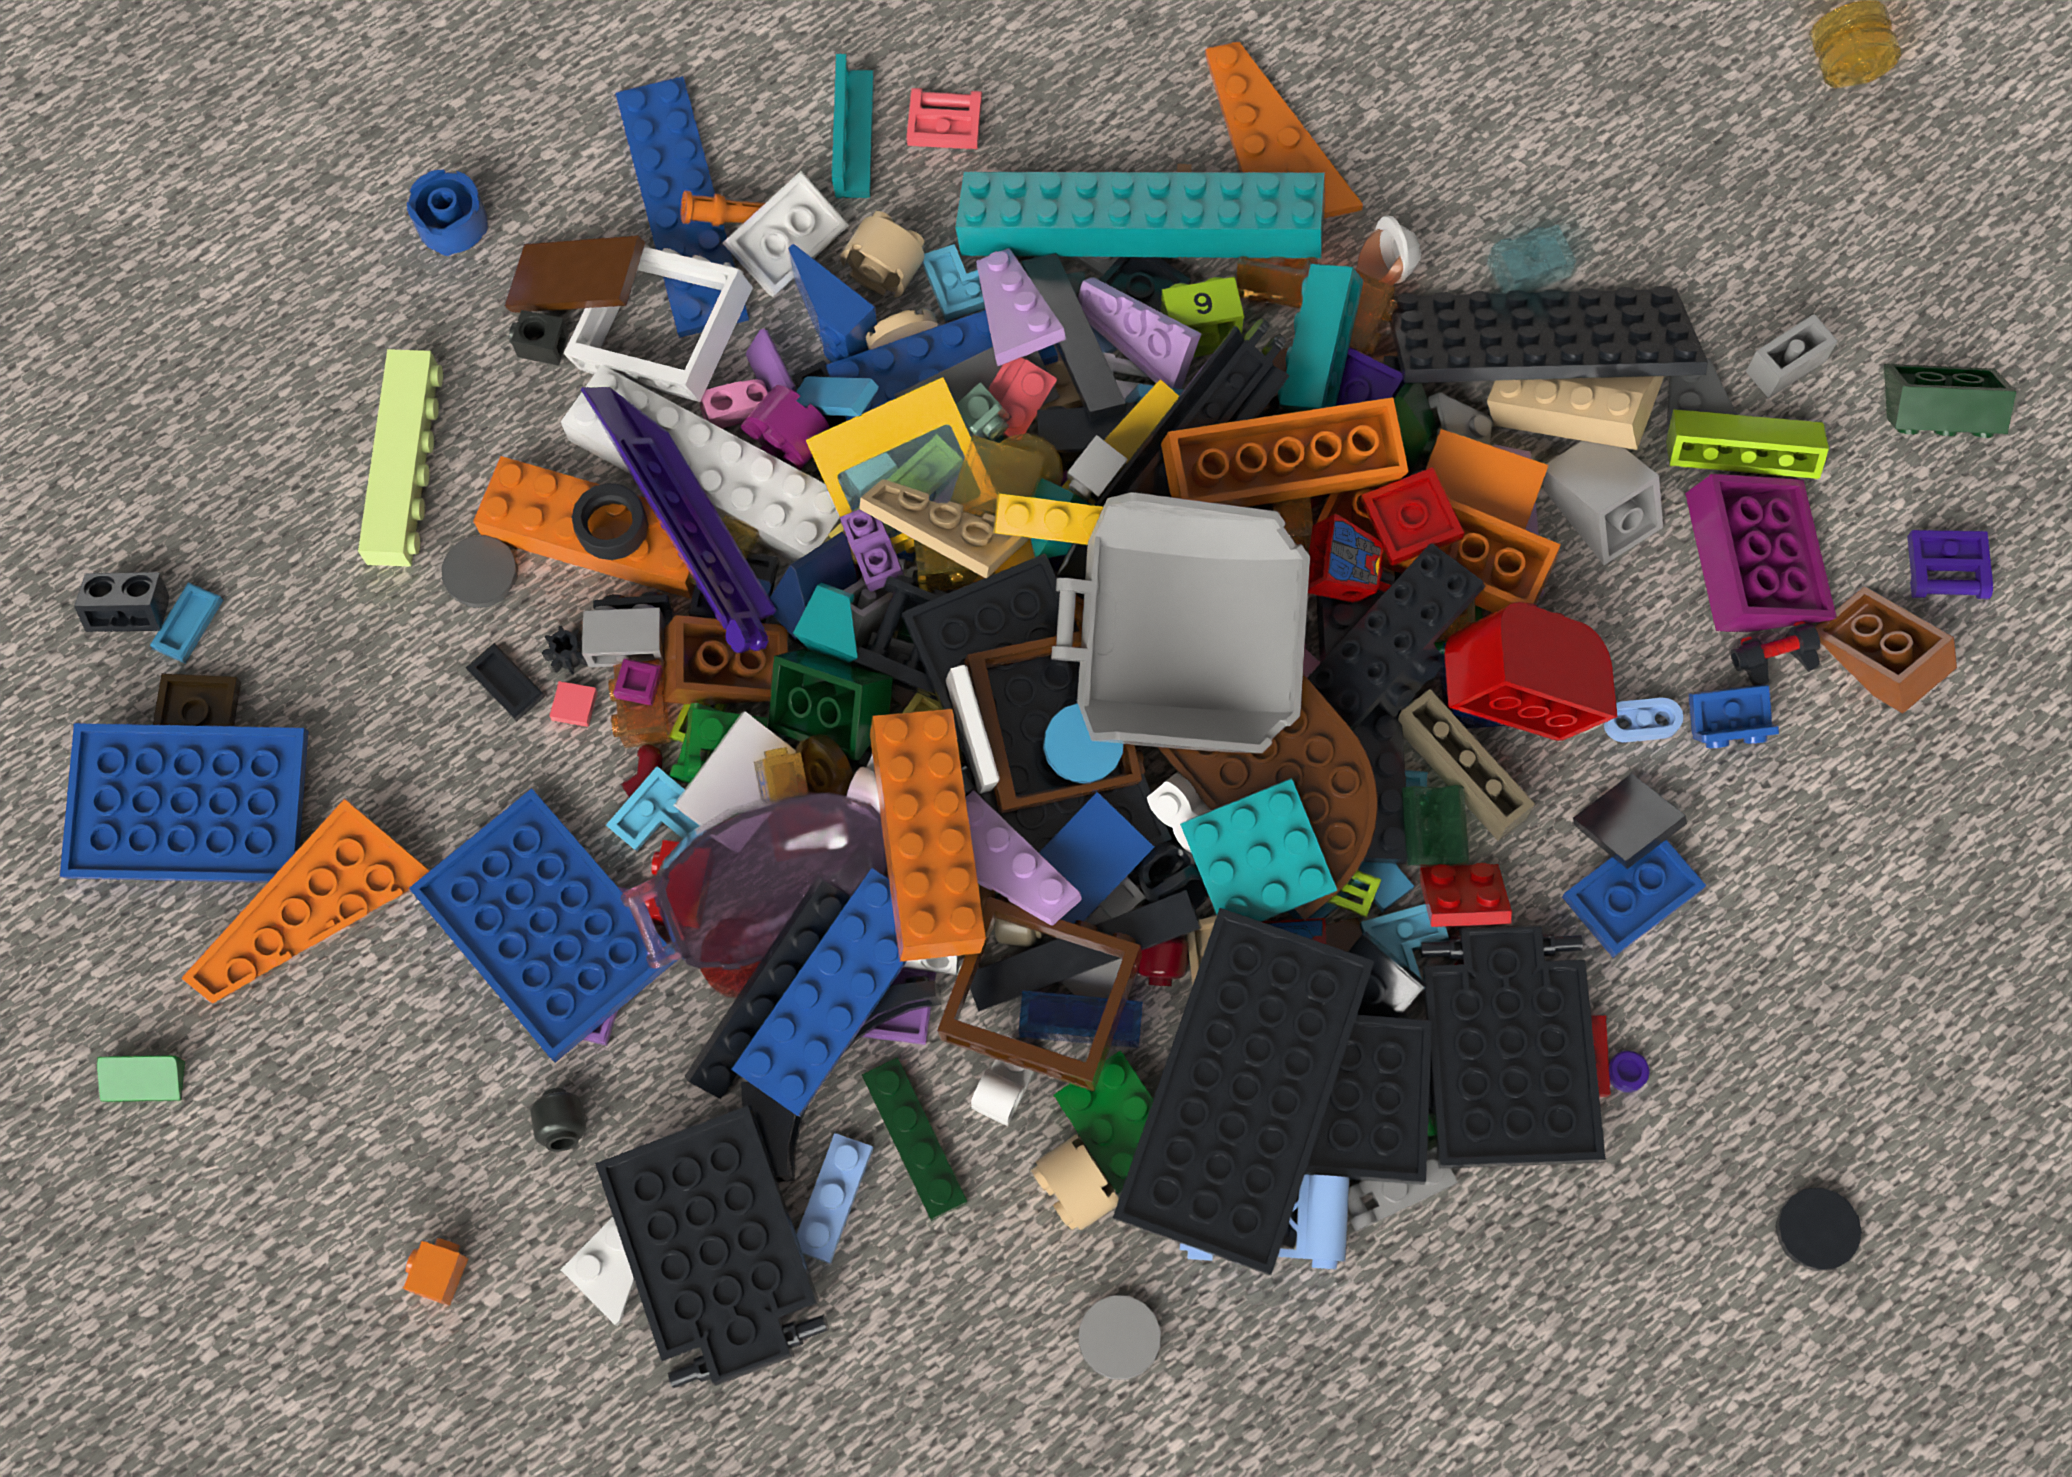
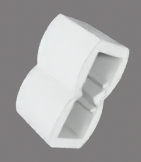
M1177 772L1151 793L1147 800L1153 813L1163 823L1173 828L1175 837L1180 845L1187 852L1191 853L1180 823L1211 810L1196 793L1191 783Z

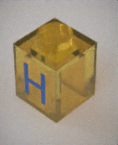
M787 747L764 751L765 759L754 762L762 808L810 799L801 752L788 754Z

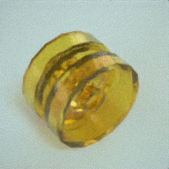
M1863 0L1838 7L1817 21L1809 34L1815 55L1819 58L1818 63L1824 82L1833 88L1874 81L1889 72L1901 57V49L1896 34L1892 31L1891 19L1887 8L1879 1Z

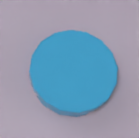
M1078 703L1065 707L1056 714L1045 731L1043 749L1048 764L1059 776L1073 782L1088 784L1103 779L1116 768L1123 754V744L1091 741Z

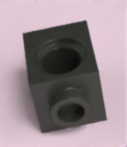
M521 310L517 323L513 322L509 332V342L512 344L517 357L560 365L569 337L564 319ZM543 335L539 340H531L535 336Z

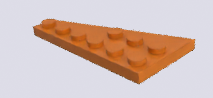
M1234 42L1206 48L1205 57L1240 172L1324 173V219L1362 211V202L1242 44Z
M344 798L181 979L213 1004L272 968L281 965L293 958V956L361 919L385 903L401 896L410 890L409 887L427 874L430 869Z

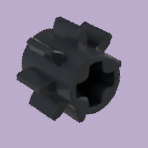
M559 626L558 631L552 636H545L549 649L543 650L542 655L545 661H552L551 667L555 673L564 668L568 669L571 675H574L575 667L580 664L588 665L582 654V634L579 628L576 627L570 632Z

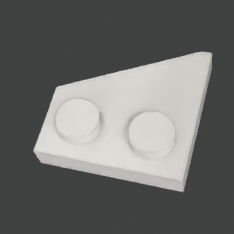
M612 1217L560 1270L614 1325L618 1326L622 1322L623 1312L635 1281L614 1218Z

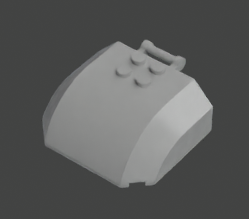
M1134 492L1107 498L1088 541L1085 580L1057 578L1056 591L1060 592L1056 646L1052 647L1051 656L1053 660L1080 662L1077 702L1091 741L1190 750L1263 753L1272 744L1271 740L1285 726H1290L1300 717L1310 555L1302 544H1295L1283 526L1286 523L1277 511ZM1076 593L1084 594L1081 648L1072 647Z

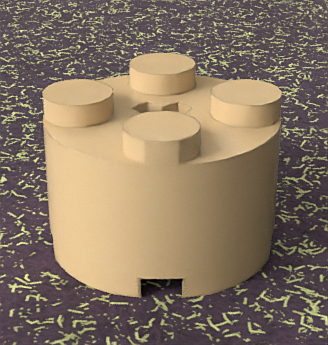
M875 211L873 216L862 220L841 253L840 260L843 267L848 262L853 269L850 276L860 285L881 295H884L886 290L895 292L894 297H900L925 258L922 249L925 241L917 232L912 230L906 231L894 223L888 214L882 211Z
M1075 1134L1036 1161L1037 1166L1031 1172L1044 1191L1046 1190L1049 1196L1055 1194L1059 1201L1053 1204L1065 1225H1068L1071 1230L1078 1227L1082 1231L1116 1208L1119 1197L1115 1194L1116 1191L1093 1156L1083 1146V1141Z

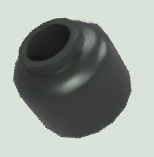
M553 1088L545 1091L542 1097L537 1099L530 1108L535 1141L545 1146L549 1151L561 1152L572 1149L586 1133L582 1100L577 1095L566 1092L565 1089Z

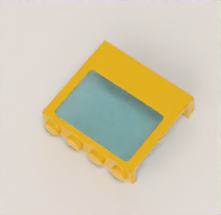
M943 377L806 440L840 517L858 510L861 497L882 479L929 494V500L936 503H948V501L963 505V512L981 518L985 513L995 514L997 494ZM884 523L896 554L905 550L907 553H912L926 546Z

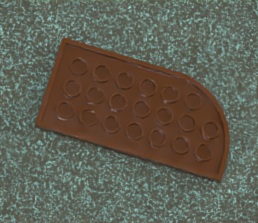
M1303 674L1300 717L1290 726H1285L1271 740L1272 744L1263 753L1158 748L1176 770L1191 783L1196 793L1210 810L1292 778L1338 890L1294 908L1304 920H1307L1349 883L1366 858L1376 829L1378 793L1372 765L1360 740Z

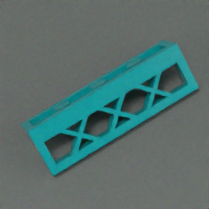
M836 54L832 154L835 198H871L873 70H849L846 54Z

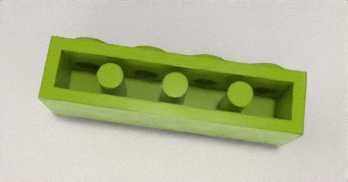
M1673 409L1666 437L1669 466L1820 479L1829 450L1823 422Z

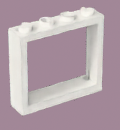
M645 244L637 271L722 290L685 370L601 349L620 306L585 308L564 354L579 370L595 374L602 364L645 388L700 402L753 287L743 275V270L733 268L728 262L720 265L711 263L702 256L694 255L690 258L682 256L669 248H664L660 251L652 249Z

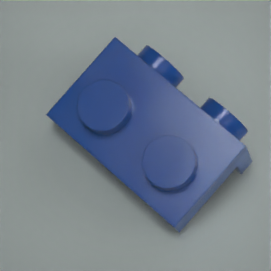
M1762 684L1688 693L1693 739L1705 743L1706 748L1730 746L1729 740L1742 738L1744 743L1747 744L1763 743L1768 741L1767 735L1779 734V726L1772 724L1769 685Z

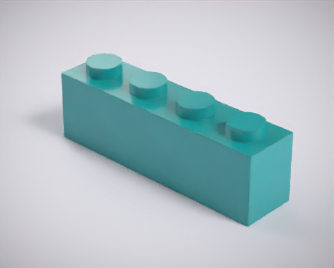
M1311 264L1309 275L1303 280L1302 306L1294 319V341L1286 354V373L1289 375V378L1278 390L1279 405L1287 413L1336 406L1364 282L1353 267Z

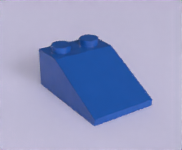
M792 244L788 250L795 284L824 348L823 353L833 363L868 351L866 335L868 332L874 334V327L877 325L875 307L799 247Z

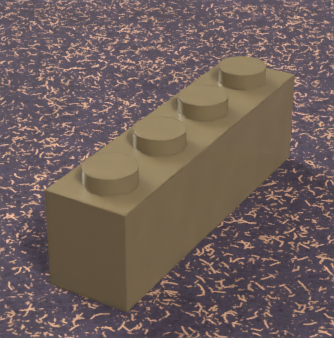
M1431 689L1401 711L1398 721L1402 724L1403 737L1497 841H1500L1528 818L1535 803Z

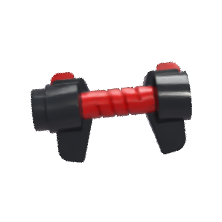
M1800 621L1794 623V627L1790 628L1783 639L1762 644L1758 638H1743L1741 645L1731 650V660L1737 671L1745 670L1752 685H1766L1769 682L1768 658L1789 652L1802 663L1808 672L1817 668L1820 660L1816 650L1820 648V638L1813 625H1807L1805 622Z

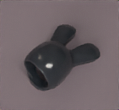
M1166 825L1172 839L1154 846L1131 872L1138 875L1142 891L1150 904L1188 890L1196 910L1205 902L1209 894L1193 855L1180 845L1175 837L1173 828Z

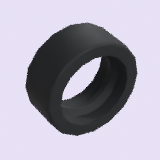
M606 483L594 486L584 492L574 505L572 522L575 534L584 549L599 559L616 560L625 558L638 550L646 538L648 521L643 504L634 491L623 485ZM609 504L626 506L631 512L633 519L632 525L627 532L618 538L609 540L597 539L591 534L588 528V520L594 511Z

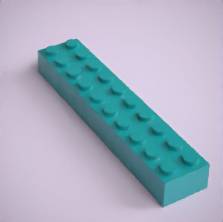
M964 172L955 228L961 256H989L994 252L1010 248L1014 256H1046L1057 253L1058 257L1322 258L1324 173Z

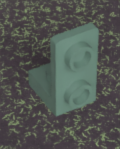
M981 382L956 404L961 417L970 426V430L983 442L989 438L992 441L996 440L1009 428L1006 422L1012 416Z

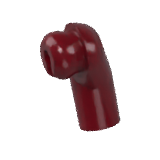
M645 744L639 748L637 752V757H639L637 774L620 784L629 798L657 766L662 770L663 756L661 751L654 745Z

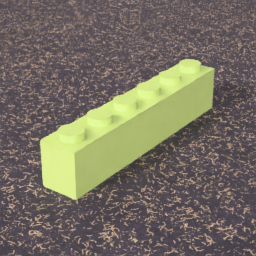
M387 349L358 552L367 565L411 566L413 554L417 555L420 550V535L416 532L417 521L423 520L425 514L424 499L421 498L422 486L427 487L430 474L429 467L425 464L427 453H432L434 448V435L430 431L431 420L437 419L439 411L435 390L436 387H441L443 382L442 366L437 364L431 351Z

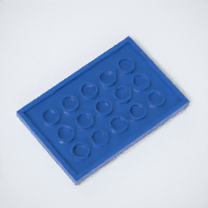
M74 723L60 877L65 879L268 883L300 848L309 731L305 728Z
M532 788L409 887L411 892L554 1063L679 959Z

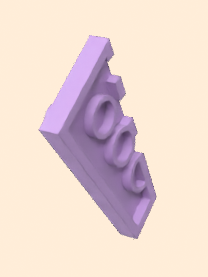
M973 790L965 798L978 884L990 891L992 889L1007 897L1011 903L1053 926L1082 900L1080 892Z

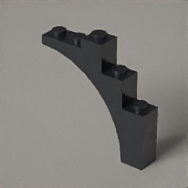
M914 976L905 979V984L890 985L848 1048L855 1041L886 1021L913 1010L941 1005V990L935 980L929 981L927 976ZM741 1082L742 1107L752 1106L778 1183L795 1181L796 1146L802 1120L808 1106L799 1117L750 1082Z

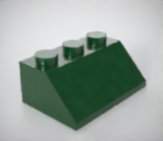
M1884 364L1887 419L1898 432L1914 435L1918 434L1920 430H1927L1942 436H1955L1957 432H1971L1972 435L1981 438L1994 437V434H2008L2016 390L1995 368Z
M808 649L774 655L768 729L799 741L817 734L826 735L839 745L847 758L854 761L859 760L871 743L870 730L873 716L888 715L890 712L893 678Z

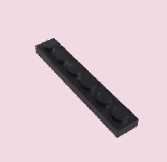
M819 875L817 876L684 1077L689 1083L719 1099L723 1097L737 1076V1073L731 1069L852 896Z

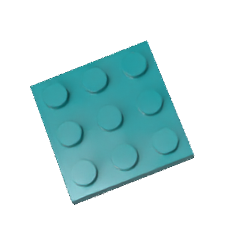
M1292 778L1180 823L1216 914H1218L1219 908H1223L1261 922L1338 891Z

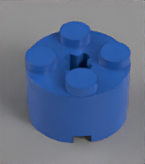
M444 169L422 175L413 183L410 189L409 202H407V211L422 242L428 248L442 255L449 256L468 250L479 242L487 232L488 218L474 182L464 173L456 171L457 174L446 173Z

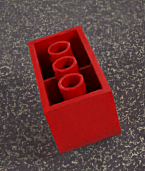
M1515 602L1454 632L1447 640L1445 646V666L1449 708L1555 741H1564L1618 717L1613 667L1609 651L1601 637L1590 626L1565 617L1562 613H1553L1539 608L1533 603Z

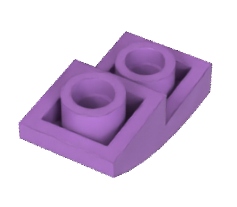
M860 509L840 517L848 542L855 554L864 581L870 592L884 587L888 576L896 578L897 574L904 575L882 521Z

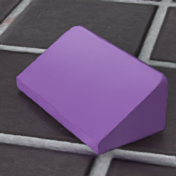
M765 328L759 330L746 352V357L756 378L764 381L767 392L771 391L776 385L785 386L796 392L795 385L768 330H765Z

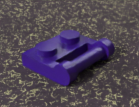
M1911 530L1907 540L1912 598H1925L1927 594L1976 595L1977 599H1990L1992 597L1993 577L1988 531ZM1927 571L1975 572L1976 580L1928 579Z

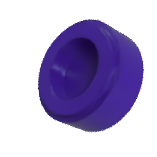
M1619 1052L1609 1062L1610 1083L1622 1092H1635L1639 1090L1649 1078L1648 1063L1637 1052Z

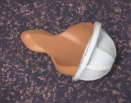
M1386 215L1378 221L1375 231L1364 242L1359 253L1356 272L1364 281L1362 290L1365 288L1385 289L1396 283L1404 282L1421 259L1420 244L1414 232L1401 226L1393 216Z

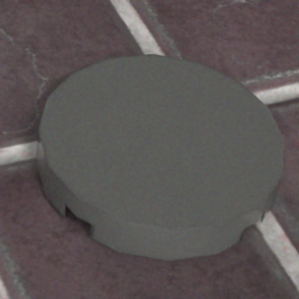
M485 535L468 537L456 543L446 554L441 566L442 581L450 596L457 602L471 608L491 607L503 601L518 578L517 562L509 547L499 539Z

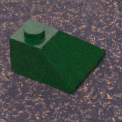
M1405 383L1396 395L1394 404L1408 468H1414L1420 457L1427 460L1432 452L1436 440L1431 438L1437 425L1422 383Z

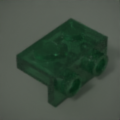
M1452 785L1442 788L1425 786L1402 788L1408 858L1407 866L1427 867L1439 864L1452 866L1468 863L1469 850L1463 785Z

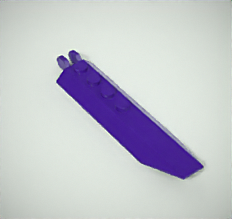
M582 387L583 395L660 521L661 527L666 531L678 551L679 557L684 561L696 581L697 587L702 591L711 606L717 620L726 629V641L731 645V649L737 653L749 651V648L754 651L765 649L769 640L767 632L764 631L760 621L774 614L777 610L669 432L611 387Z

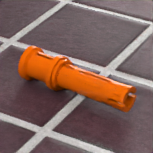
M684 191L681 200V221L683 224H689L690 221L711 222L712 226L716 227L723 225L724 222L744 224L765 203L727 200L724 196L717 193L713 197L692 195L691 191Z

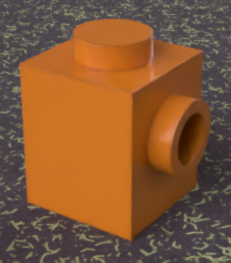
M437 1238L434 1245L421 1241L419 1249H414L408 1258L406 1273L409 1274L403 1289L415 1295L450 1306L468 1258L458 1253L460 1245Z

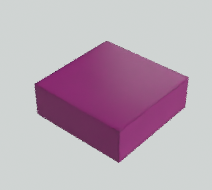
M623 658L613 693L615 698L653 706L663 671L661 666Z

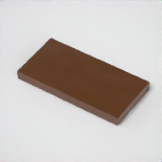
M639 235L524 244L505 307L510 312L518 313L521 310L534 312L627 306L646 242Z

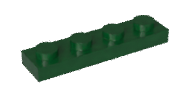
M898 1057L862 1074V1078L930 1220L933 1221L967 1204V1199Z

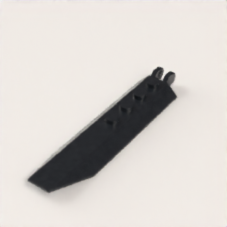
M1264 318L1258 320L1244 338L1239 328L1234 326L1094 506L1104 507L1107 498L1132 492L1171 497L1161 443L1167 433L1257 418L1289 378L1287 373L1273 366L1272 363L1273 359L1285 345V338L1279 333L1272 337L1260 352L1255 345L1267 332L1270 326ZM1073 543L1055 576L1057 578L1085 580L1088 545ZM1076 593L1081 599L1084 600V594Z

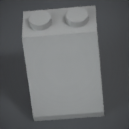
M1580 441L1577 445L1546 463L1549 466L1543 479L1544 491L1603 565L1663 528L1659 475L1627 449Z

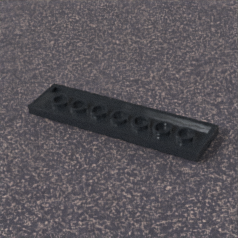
M1378 589L1376 593L1358 602H1348L1316 595L1320 663L1385 593L1384 591ZM1379 704L1353 731L1368 755L1375 775L1378 793L1376 829L1372 844L1363 862L1406 864L1411 861L1403 732L1402 724L1398 721L1401 710L1393 718Z

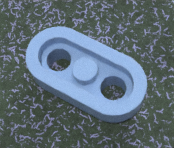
M1669 698L1620 701L1616 703L1618 717L1603 723L1608 736L1618 742L1667 739L1676 734L1682 725L1683 711L1675 701ZM1655 716H1664L1667 719V725L1657 724ZM1617 719L1627 720L1629 728H1620L1617 725Z

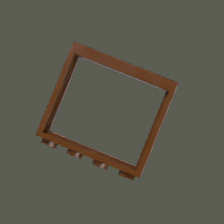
M1082 631L1073 633L1072 647L1081 648ZM1057 636L968 654L964 661L969 672L999 775V781L993 788L999 814L1136 785L1142 780L1141 774L1145 773L1142 751H1135V746L1132 744H1123V754L1119 760L1122 774L1105 777L1088 784L1077 783L1016 797L987 668L1052 655V647L1056 646Z
M1000 896L999 900L987 897L982 910L986 940L981 953L965 955L937 1029L941 1040L1095 1092L1142 959L1141 945L1136 944V940L1129 935L1118 932L1113 933V936L1098 932V928L1095 925L1081 920H1076L1073 924L1059 919L1051 926L1011 903L1005 896ZM996 918L1122 958L1086 1062L958 1020Z

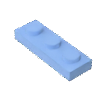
M834 1133L796 1234L804 1255L831 1264L872 1154L873 1146Z

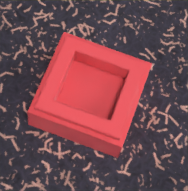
M559 681L550 712L551 720L589 727L598 693L595 687Z

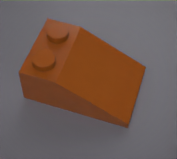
M1865 586L1835 610L1837 616L1835 619L1820 622L1815 627L1820 643L1874 697L1902 714L1957 668L1953 636Z
M676 615L664 629V702L714 705L770 701L774 655L788 652L787 630L783 625L761 623L764 631L767 632L769 640L766 648L760 651H754L749 648V651L737 653L727 643L726 629L722 627L717 619Z

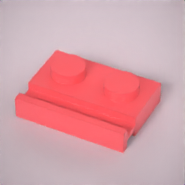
M1022 357L1003 364L987 389L1012 416L1006 422L1009 428L1003 435L1013 441L1022 440L1037 415V410L1041 408L1057 381L1056 377Z

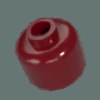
M1178 937L1141 951L1142 959L1137 973L1141 976L1149 977L1148 985L1172 987V979H1180L1187 973L1189 948L1187 940Z

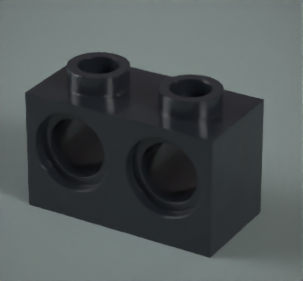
M160 572L85 573L74 607L85 632L161 631L169 604V594Z

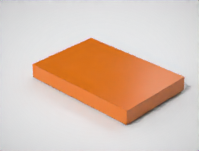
M1440 429L1426 470L1434 468L1448 498L1526 529L1549 465Z

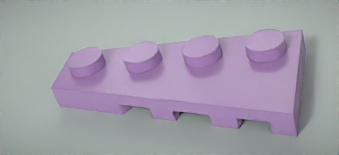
M1010 248L994 252L976 261L997 367L1066 340L1063 326Z
M1094 277L1084 280L1078 294V301L1089 324L1155 383L1161 379L1170 388L1182 389L1201 333Z

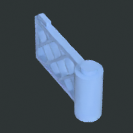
M1304 1175L1298 1193V1201L1293 1208L1294 1211L1298 1207L1297 1224L1291 1218L1289 1220V1224L1297 1232L1296 1250L1280 1249L1278 1257L1312 1259V1268L1337 1269V1261H1346L1349 1177ZM1180 1244V1250H1188L1187 1259L1212 1261L1213 1255Z

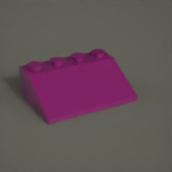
M1710 474L1685 493L1716 631L1754 632L1794 626V623L1800 621L1806 624L1830 621L1837 617L1804 480Z

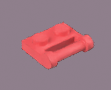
M912 88L907 128V146L978 149L982 91H971V94L923 92V88ZM922 106L969 108V111L922 108Z

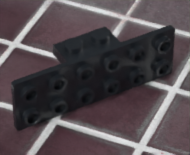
M1429 544L1307 677L1308 680L1348 724L1352 731L1378 704L1394 718L1401 709L1406 708L1412 702L1414 695L1420 688L1439 672L1440 667L1445 662V658L1433 643L1485 588L1484 582L1437 546Z

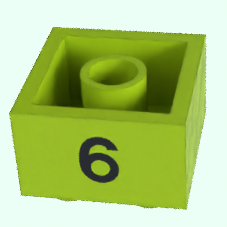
M1213 277L1202 283L1190 285L1179 283L1172 285L1168 289H1162L1161 313L1201 333L1193 357L1213 354L1234 326L1238 327L1242 334L1244 313L1235 277Z

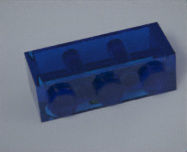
M1022 991L1019 1037L1092 1044L1108 998ZM1126 1001L1111 1046L1139 1048L1143 1001Z

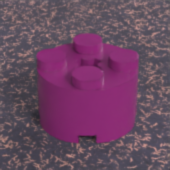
M776 385L742 423L741 428L749 437L756 440L762 446L761 450L801 470L813 456L806 440L831 428L823 415L811 403L805 408L796 401L801 395L790 388Z

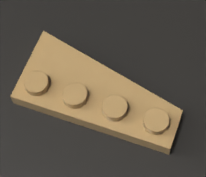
M882 479L860 499V510L986 579L1029 540L1027 537L993 533L995 519L993 515L985 513L981 518L963 512V505L948 501V503H936L929 500V494L885 479Z

